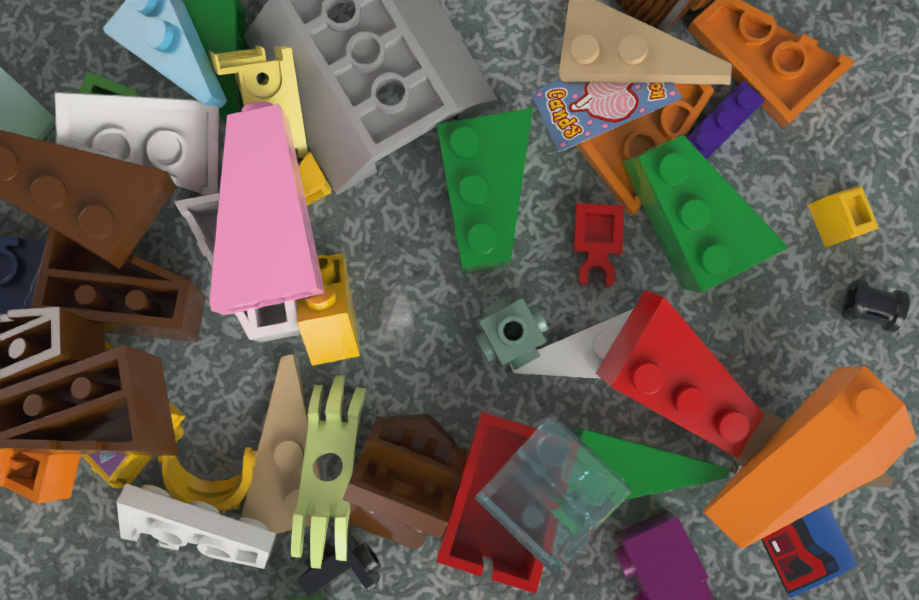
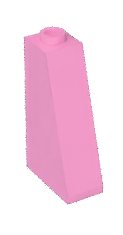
M255 102L245 105L241 109L242 112L227 115L209 300L211 311L228 315L325 293L290 122L279 104L272 105L269 102Z

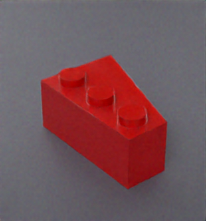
M644 290L595 373L612 388L737 458L742 453L764 416L762 411L664 296L648 290Z

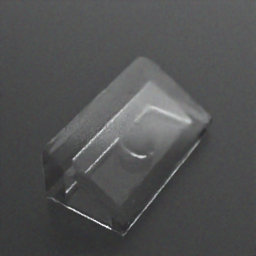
M402 284L393 287L375 343L383 348L415 341L419 337L411 298Z

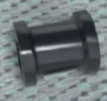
M853 280L847 288L841 315L843 319L849 321L860 318L881 324L883 330L894 333L899 330L907 317L910 306L909 294L902 290L887 292L869 287L866 280Z

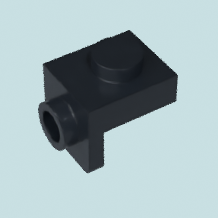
M352 536L347 540V561L336 560L335 549L333 550L331 545L327 543L324 545L321 569L311 568L309 556L304 561L308 569L304 571L297 581L307 596L310 597L351 568L364 588L369 592L379 582L380 575L377 570L381 567V563L373 549L366 542L359 545Z

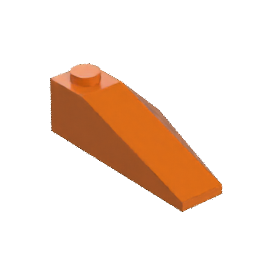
M866 366L837 367L705 506L702 512L737 547L743 549L883 475L916 439L905 403Z

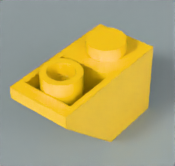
M344 253L329 256L317 255L325 293L297 299V324L312 366L360 356L358 326Z

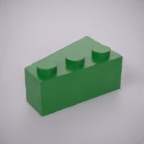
M684 135L665 140L622 162L682 289L703 293L789 248Z

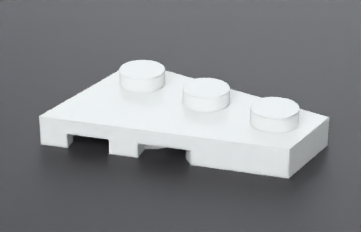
M54 92L56 144L167 171L176 186L197 192L203 196L218 193L219 107L214 105L207 106L194 99Z

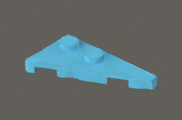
M126 0L103 27L104 32L202 104L222 108L227 103V99L183 0Z

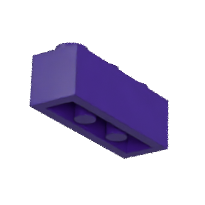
M743 80L687 139L707 160L765 100Z

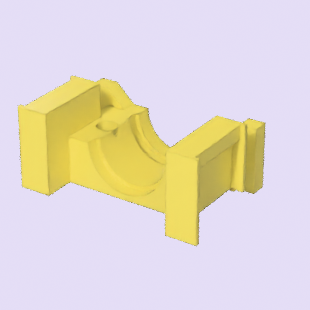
M255 46V49L223 53L209 51L210 63L216 74L235 73L236 84L239 87L244 106L255 102H269L272 105L279 104L290 122L296 156L304 158L308 151L292 49L286 46L274 47L276 59L266 60L264 48L260 46ZM263 72L265 76L264 81L258 83L256 77L259 73Z

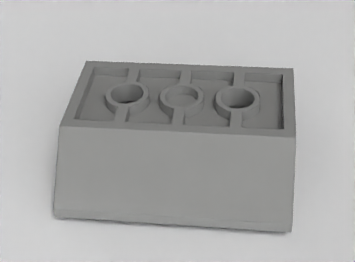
M268 0L243 35L251 49H255V46L264 48L266 60L276 59L274 47L286 46L292 49L306 144L337 195L377 173L374 164L376 161L437 127V124L444 123L452 117L455 121L472 118L498 103L496 95L437 0ZM338 4H349L355 8V14L348 22L336 23L329 18L330 11ZM387 84L399 85L405 91L403 99L393 106L382 104L377 99V95L383 86Z

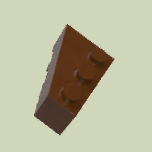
M0 130V198L118 269L122 267L176 189V185L167 171Z
M49 227L31 308L61 307L103 326L104 333L198 342L206 296L190 280L135 255L134 257L129 255L122 267L118 269Z
M61 307L9 310L8 314L0 315V390L104 353V327Z
M123 345L1 389L0 449L45 454L178 456L161 357Z

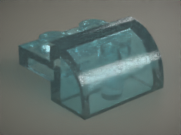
M552 413L475 496V499L556 576L593 538L594 531L632 493V487Z

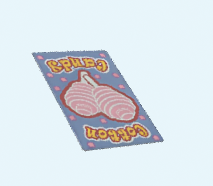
M561 79L540 88L532 95L558 152L682 98L673 82H562Z

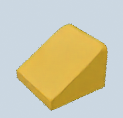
M309 151L299 165L307 206L327 196L332 190L311 151Z
M861 185L834 193L808 205L825 247L878 229V224Z

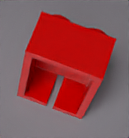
M480 410L465 459L462 478L453 498L448 524L438 547L436 562L481 576L484 568L483 556L491 558L489 564L491 580L536 594L580 442Z

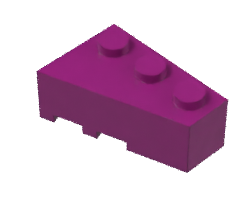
M666 510L614 533L620 545L619 548L613 550L616 561L625 578L634 577L640 591L639 594L633 596L634 600H714L706 582L709 577L676 515Z

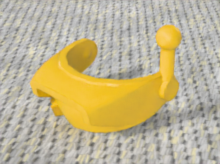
M178 425L174 430L176 443L184 436V428L181 425ZM246 447L243 456V470L240 474L221 481L204 480L190 474L181 466L176 456H158V461L162 463L163 481L173 499L187 504L193 501L204 502L225 514L232 507L233 509H240L252 482L253 467L257 463V451L253 450L252 447Z

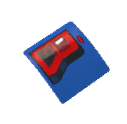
M828 504L761 539L789 598L818 587L858 565Z

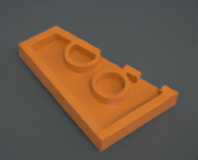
M715 0L687 28L710 54L732 64L731 76L739 84L744 80L765 100L760 106L782 129L791 123L856 63V61L843 54L836 57L817 46L819 41L804 33L799 37L776 25L774 17L742 0Z
M674 84L682 97L680 100L575 145L630 216L637 213L642 203L622 162L665 140L681 135L686 136L715 91L710 84Z

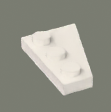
M126 483L116 502L122 539L137 542L141 533L150 534L159 540L158 544L161 547L178 550L180 546H186L187 543L197 544L198 550L208 557L262 569L265 568L276 533L268 531L267 526L258 520L242 517L238 521L220 515L219 511L210 504L200 501H193L187 504L172 499L168 492L153 485H143L139 488Z

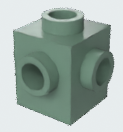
M508 296L482 310L486 318L478 322L481 333L474 337L488 362L496 358L500 367L511 362L514 370L540 357L536 347L547 342L542 333L548 330V326L535 304L527 307L523 298L511 303ZM514 322L521 327L522 335L520 339L511 341L504 336L503 328L507 323Z

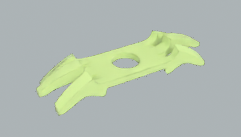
M336 375L325 409L326 421L320 420L324 395L323 385L314 386L308 408V432L297 507L293 514L291 557L301 558L307 515H313L311 516L310 526L311 568L321 569L330 517H335L336 560L347 561V532L350 505L349 502L342 500L353 474L357 436H359L360 418L366 389L356 387L347 414L348 422H342L344 375ZM327 453L339 456L343 463L341 474L332 481L319 480L314 473L315 462L320 456Z

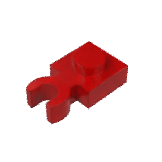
M576 203L574 206L572 253L586 254L585 262L577 271V283L579 286L585 287L588 284V272L593 268L599 269L603 273V288L613 286L616 272L612 263L608 261V255L619 256L623 252L624 206Z

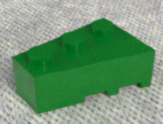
M533 108L437 124L438 144L462 275L508 267L511 261Z

